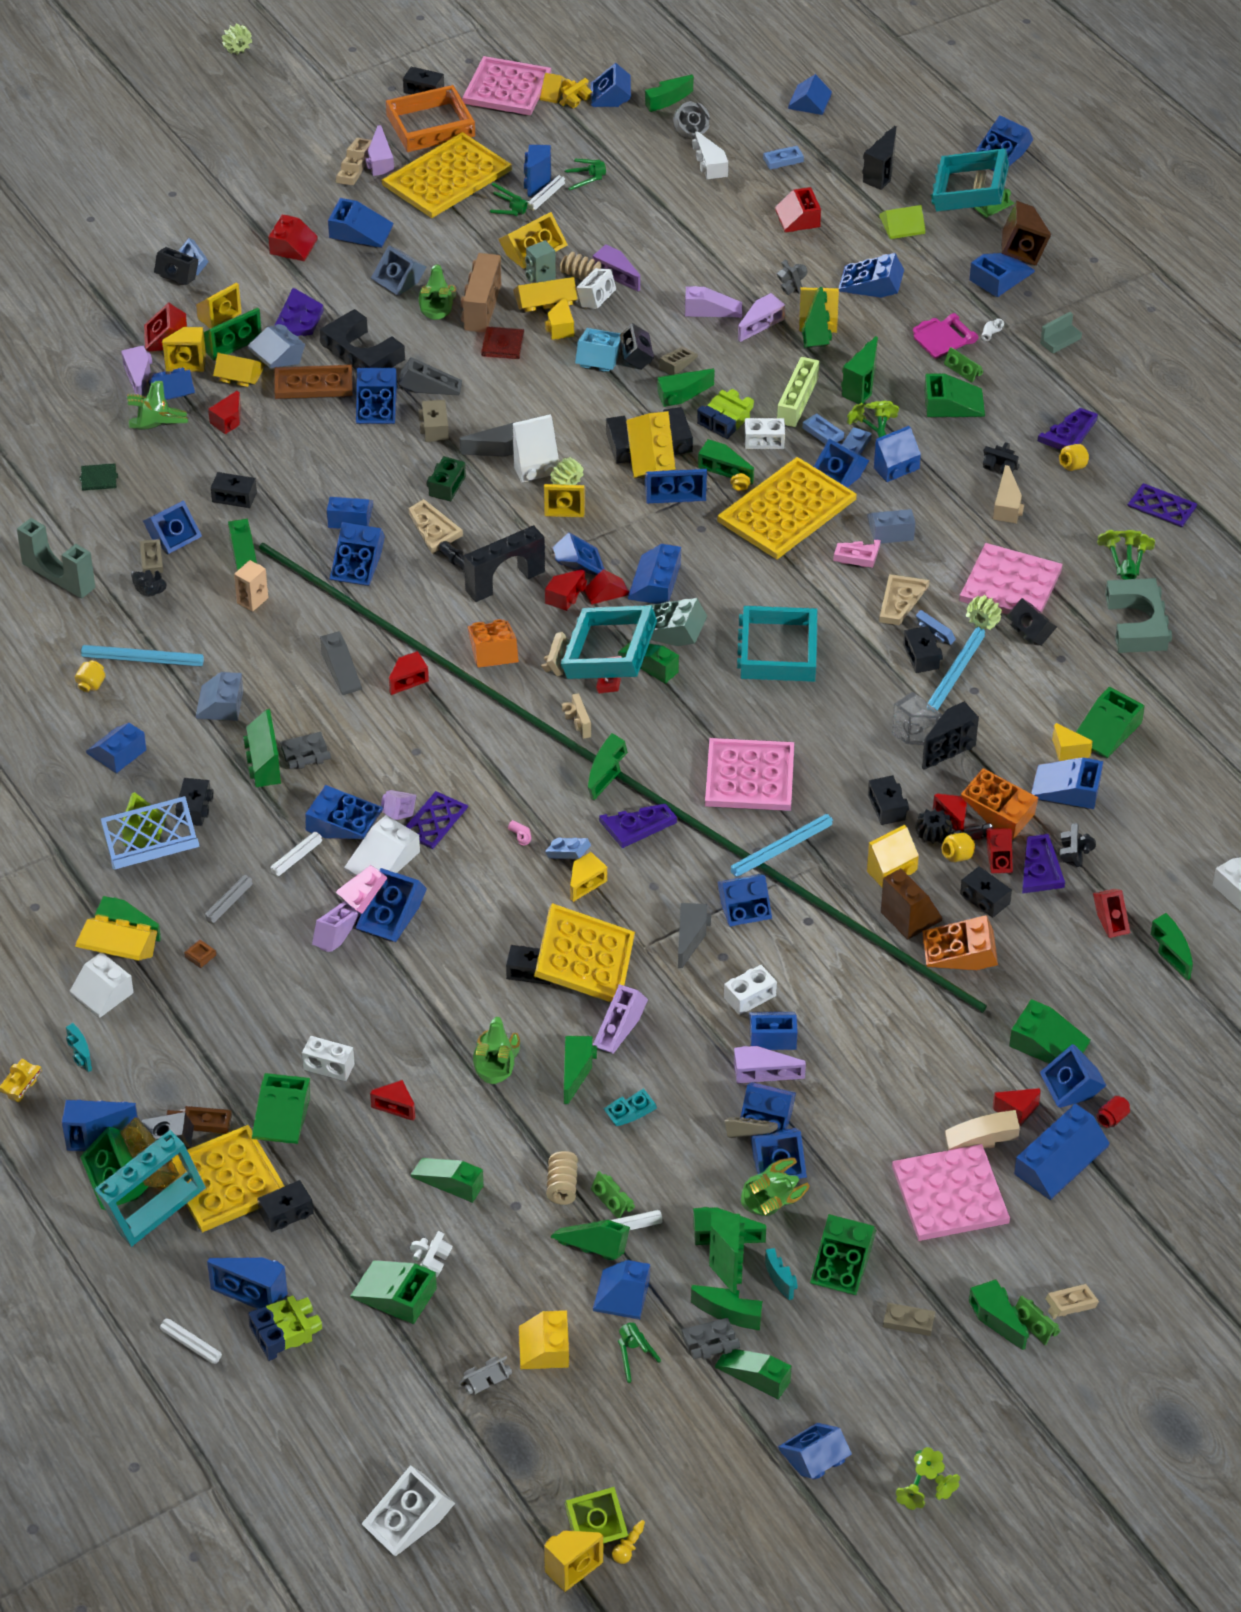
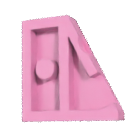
M874 540V544L863 545V541L838 543L833 561L873 568L881 540Z
M370 865L339 888L336 893L355 910L363 913L387 877L377 868Z

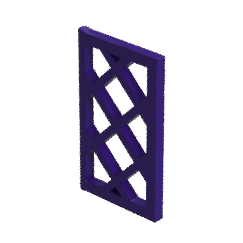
M1143 483L1127 506L1183 527L1196 509L1197 503ZM1147 490L1154 494L1144 495L1143 491ZM1161 497H1165L1173 501L1163 503ZM1157 498L1159 504L1149 505L1147 500ZM1143 501L1145 506L1137 505L1135 502ZM1183 504L1189 506L1190 508L1182 510L1180 505ZM1176 506L1178 511L1168 512L1166 507ZM1162 508L1164 513L1160 514L1153 511V509ZM1180 515L1182 520L1178 521L1171 517Z
M435 791L406 827L411 829L414 826H418L420 833L417 834H419L420 844L434 849L466 811L468 805ZM437 798L444 801V804L432 806ZM458 807L460 810L456 814H451L450 808ZM446 809L448 815L436 817L434 811ZM425 812H431L432 818L420 820ZM450 821L445 828L439 829L437 822ZM434 823L436 830L423 832L422 825ZM437 835L433 842L426 840L425 837Z

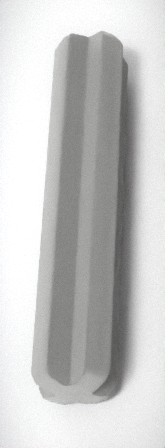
M243 875L205 913V919L210 923H215L253 884L252 878Z

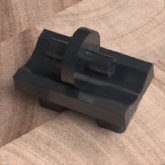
M1005 442L1002 447L996 445L995 449L985 446L983 450L984 469L991 471L994 469L995 464L1001 465L1000 473L1002 474L1005 465L1009 466L1012 472L1014 470L1018 471L1020 466L1018 464L1019 456L1014 455L1015 451L1010 450V443Z
M1078 823L1071 824V831L1061 832L1063 847L1071 846L1060 849L1063 863L1074 861L1076 867H1082L1083 853L1088 854L1094 850L1096 840L1089 834L1082 836L1079 833Z

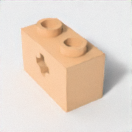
M250 560L234 574L237 604L253 612L268 599L266 569Z

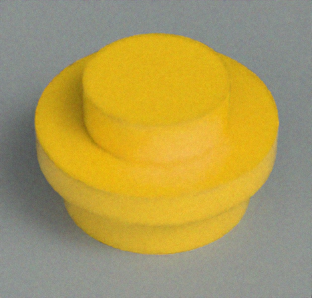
M739 473L733 476L730 482L733 489L744 491L750 485V478L745 474Z

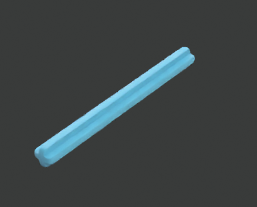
M975 628L927 703L926 709L928 712H937L985 637L984 629Z
M83 645L81 649L82 657L200 667L203 666L204 662L202 654L93 645Z
M825 814L731 865V874L738 877L832 825V817Z

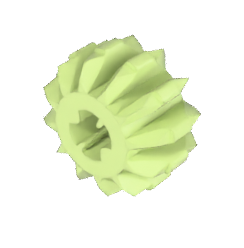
M236 23L234 27L230 25L229 30H224L225 35L222 36V43L231 54L234 52V54L238 55L240 51L244 53V49L249 48L248 44L252 43V35L243 25L240 26Z
M571 457L564 458L562 462H558L556 467H553L554 471L550 474V481L555 485H576L581 481L580 478L584 475V469L575 459Z
M986 595L975 597L967 606L966 616L970 618L969 623H974L976 628L981 627L984 630H991L1002 617V609L998 607L999 603H994L993 598L988 599Z

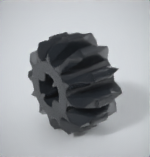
M935 808L933 811L926 809L924 813H919L915 824L918 838H923L924 843L931 841L934 844L937 841L942 844L943 840L952 831L950 815H945L944 810L938 812Z

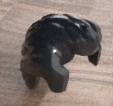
M150 570L145 571V573L139 571L131 572L132 582L136 590L143 596H155L162 593L167 587L166 581L162 579V575L158 570L155 571V577Z

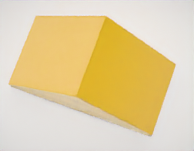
M545 73L540 100L558 103L562 95V82L566 78L561 75Z
M1058 723L1054 725L1052 741L1059 761L1082 757L1089 758L1091 756L1092 740Z

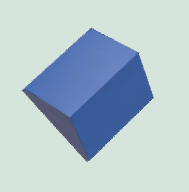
M814 74L797 85L788 109L823 115L832 91Z

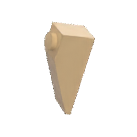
M1005 465L994 506L993 520L1017 524L1018 517L1023 515L1024 504H1021L1022 495L1009 466Z

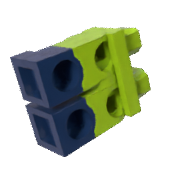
M734 389L728 392L721 390L719 395L715 396L706 407L702 405L697 409V424L710 431L713 430L714 433L728 439L743 425L745 418H750V411L754 407V400L748 396L743 400L739 399V393Z
M292 1295L287 1297V1300H282L248 1313L249 1327L268 1361L277 1358V1353L286 1349L298 1347L304 1342L305 1344L312 1342V1334L322 1330V1321L317 1314L309 1318L305 1317V1315L313 1312V1307L308 1297L296 1301Z

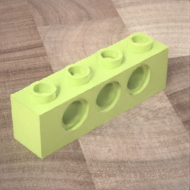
M801 357L778 404L777 418H784V423L787 426L796 427L819 378L818 360Z

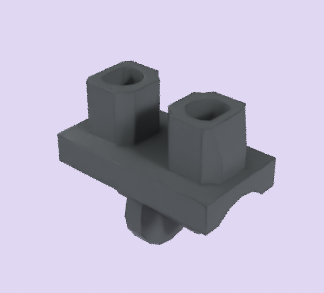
M785 259L781 262L783 269L776 273L779 280L783 283L780 285L781 289L787 295L795 290L800 294L801 287H803L800 280L804 279L808 270L803 264H796L794 267H790Z

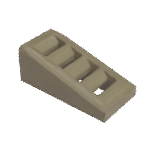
M682 346L659 359V369L670 375L678 374L694 361L698 354Z
M735 1116L725 1120L727 1137L729 1138L771 1133L778 1128V1123Z

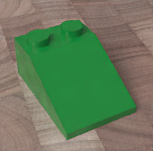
M1031 999L1011 1029L1009 1047L1050 1064L1072 1044L1084 1053L1091 1039L1053 1008Z

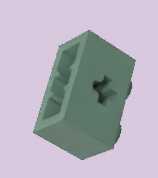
M545 240L527 247L525 257L527 265L525 275L527 280L532 283L556 280L555 250Z

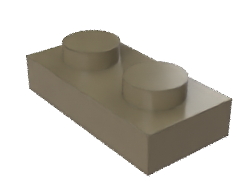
M160 539L140 541L143 572L145 573V571L150 570L152 574H155V571L158 570L160 573H163Z
M888 1302L883 1328L931 1336L935 1311Z

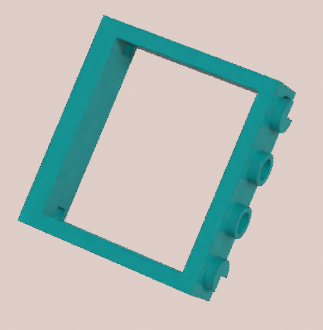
M1006 148L941 156L940 164L937 165L938 173L935 174L936 183L933 184V194H931V203L935 205L936 212L1001 204L1009 168ZM995 169L990 188L946 192L949 175L952 173Z
M652 605L582 608L580 616L577 618L576 627L572 631L570 643L566 647L565 656L561 660V668L564 669L567 679L637 677L657 623ZM637 624L626 657L579 659L591 626Z
M743 606V614H739V626H743V629L738 628V641H742V643H738L737 655L741 656V658H737V669H741V679L815 682L818 608ZM749 623L808 626V662L748 660Z
M169 1130L96 1187L95 1191L118 1233L132 1247L206 1187L184 1143ZM178 1154L186 1173L125 1220L116 1202Z

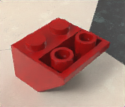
M811 187L792 190L775 207L784 232L812 229L821 225V208Z

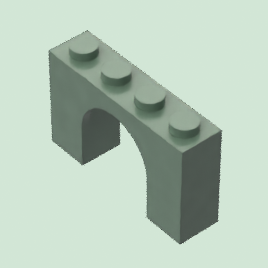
M30 518L17 528L23 565L81 599L96 588L91 552L74 544L62 554L61 562L49 546L46 526Z
M1156 578L1107 581L1105 597L1108 609H1138L1150 617L1149 620L1140 623L1117 624L1115 641L1118 653L1168 650V643L1172 641V631L1168 630V615H1164L1165 603L1161 601V587L1157 586Z

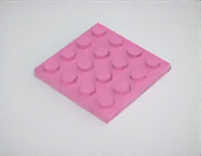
M483 56L462 97V101L464 104L531 115L541 95L545 73L551 74V68Z
M985 543L960 594L959 601L969 604L975 597L986 595L988 599L993 598L994 603H999L998 607L1002 609L1001 613L1009 614L1018 601L1024 598L1042 613L1062 571L1063 564Z
M710 738L705 806L791 811L794 742Z
M982 1144L892 1162V1168L918 1241L1009 1224L1010 1217Z

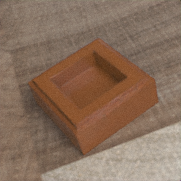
M199 940L186 950L184 954L185 958L199 968H202L216 956V950L202 940Z

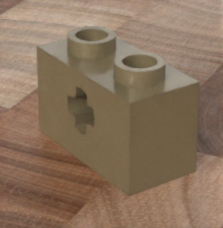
M445 400L422 401V409H419L418 412L419 421H423L420 422V432L425 435V442L449 440Z

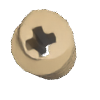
M573 251L569 255L564 256L560 264L561 273H566L582 281L595 268L601 269V262L595 264V260L591 259L588 263V257L585 256L582 259L581 254L575 257V252Z
M556 1152L548 1160L546 1194L547 1198L555 1204L568 1205L576 1198L578 1158L572 1152Z

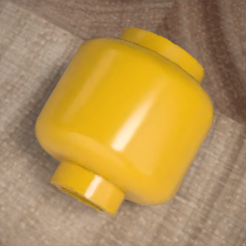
M1081 444L1066 446L1059 455L1060 464L1068 471L1083 469L1089 460L1088 451Z
M93 660L83 662L75 675L78 688L84 692H89V690L97 691L106 677L104 667Z
M967 833L951 834L942 843V854L950 862L966 861L973 856L975 843Z

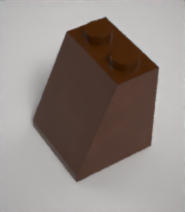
M1019 201L1015 202L1002 230V254L1037 266L1051 237V233L1033 206Z
M901 868L883 878L881 913L907 940L943 920L930 897Z

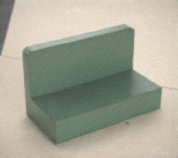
M1068 312L1042 327L1040 344L1051 353H1055L1082 338V332L1072 325L1073 314Z

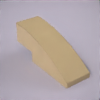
M1016 1110L985 1115L945 1130L948 1150L980 1144L983 1145L984 1149L995 1148V1142L1018 1140L1020 1128Z

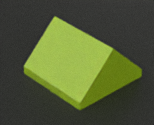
M921 205L886 210L879 215L890 239L921 235L926 232Z
M134 792L131 794L126 812L150 806L151 804ZM156 808L152 809L148 818L159 823L164 814ZM148 811L141 812V814L145 816ZM133 814L130 816L127 824L138 829L144 818ZM167 816L165 817L164 821H163L162 824H161V826H163V827H164V824H165V821H166ZM146 820L140 831L151 837L157 826ZM124 826L122 830L123 839L130 843L136 831ZM159 828L153 839L159 842L163 829ZM138 833L132 844L138 848H144L149 839ZM151 841L149 846L155 845L156 843Z

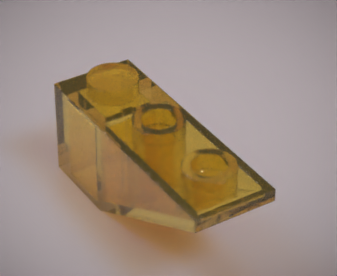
M134 1117L120 1132L132 1158H135L156 1141L137 1117ZM173 1160L168 1161L143 1181L144 1184L162 1190L167 1188L179 1176Z

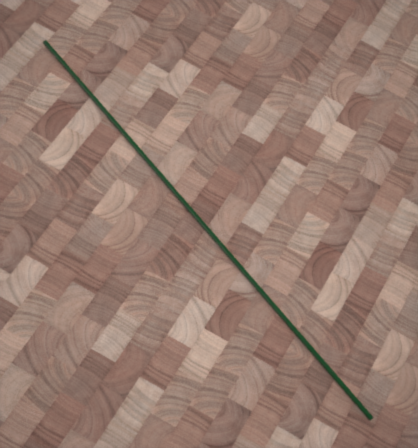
M265 543L260 544L259 549L585 759L592 763L594 762L596 755L275 549ZM622 771L615 777L657 805L666 804L677 818L741 859L751 855ZM765 863L755 867L981 1013L986 1010V1004Z

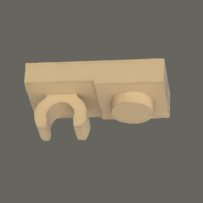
M563 632L555 634L550 653L544 657L547 663L541 665L545 672L553 670L556 676L563 675L564 669L561 668V660L564 658L566 647L570 643Z
M579 693L573 694L572 703H563L562 711L565 712V719L567 720L575 717L576 731H580L583 739L591 737V721Z
M1087 1284L1051 1292L1046 1297L1047 1302L1051 1306L1048 1312L1053 1319H1056L1057 1316L1064 1317L1067 1314L1096 1308L1099 1303Z

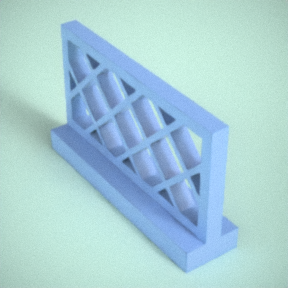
M185 796L100 819L113 869L200 847ZM178 802H182L184 810L180 818L169 812L172 805ZM169 805L167 810L161 808L163 806ZM157 808L164 812L159 823L148 818L152 809ZM148 811L145 816L141 814V812ZM133 814L144 818L138 829L127 824V821ZM167 814L178 820L172 831L161 826ZM126 817L125 821L118 818ZM115 819L122 823L116 835L108 830L107 821ZM146 820L157 826L151 837L140 831ZM180 822L188 826L189 836L181 837L174 833ZM124 826L136 831L130 843L119 837ZM159 828L170 833L166 842L160 843L153 839ZM138 833L149 839L146 846L141 849L132 844ZM110 835H112L113 837H115L112 842H111ZM172 836H175V837L178 838V839L170 840V839L172 838ZM117 839L128 845L124 853L115 855L113 845ZM151 841L156 843L155 845L149 846ZM130 847L136 849V850H133V851H129V852H128V850L130 849Z

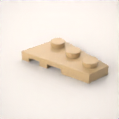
M423 499L409 508V515L432 554L439 550L438 547L443 541H448L450 544L463 536V530L426 500Z
M889 574L879 622L900 625L929 587L930 580Z

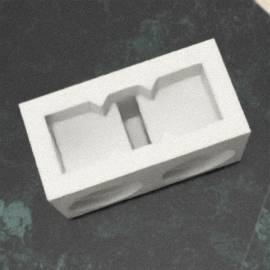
M595 268L576 287L581 306L590 309L599 308L616 290L611 269Z
M745 418V449H784V418Z
M759 965L725 983L724 999L740 1016L775 997L777 981L762 965Z
M310 1036L302 1052L304 1070L347 1081L354 1066L353 1047Z

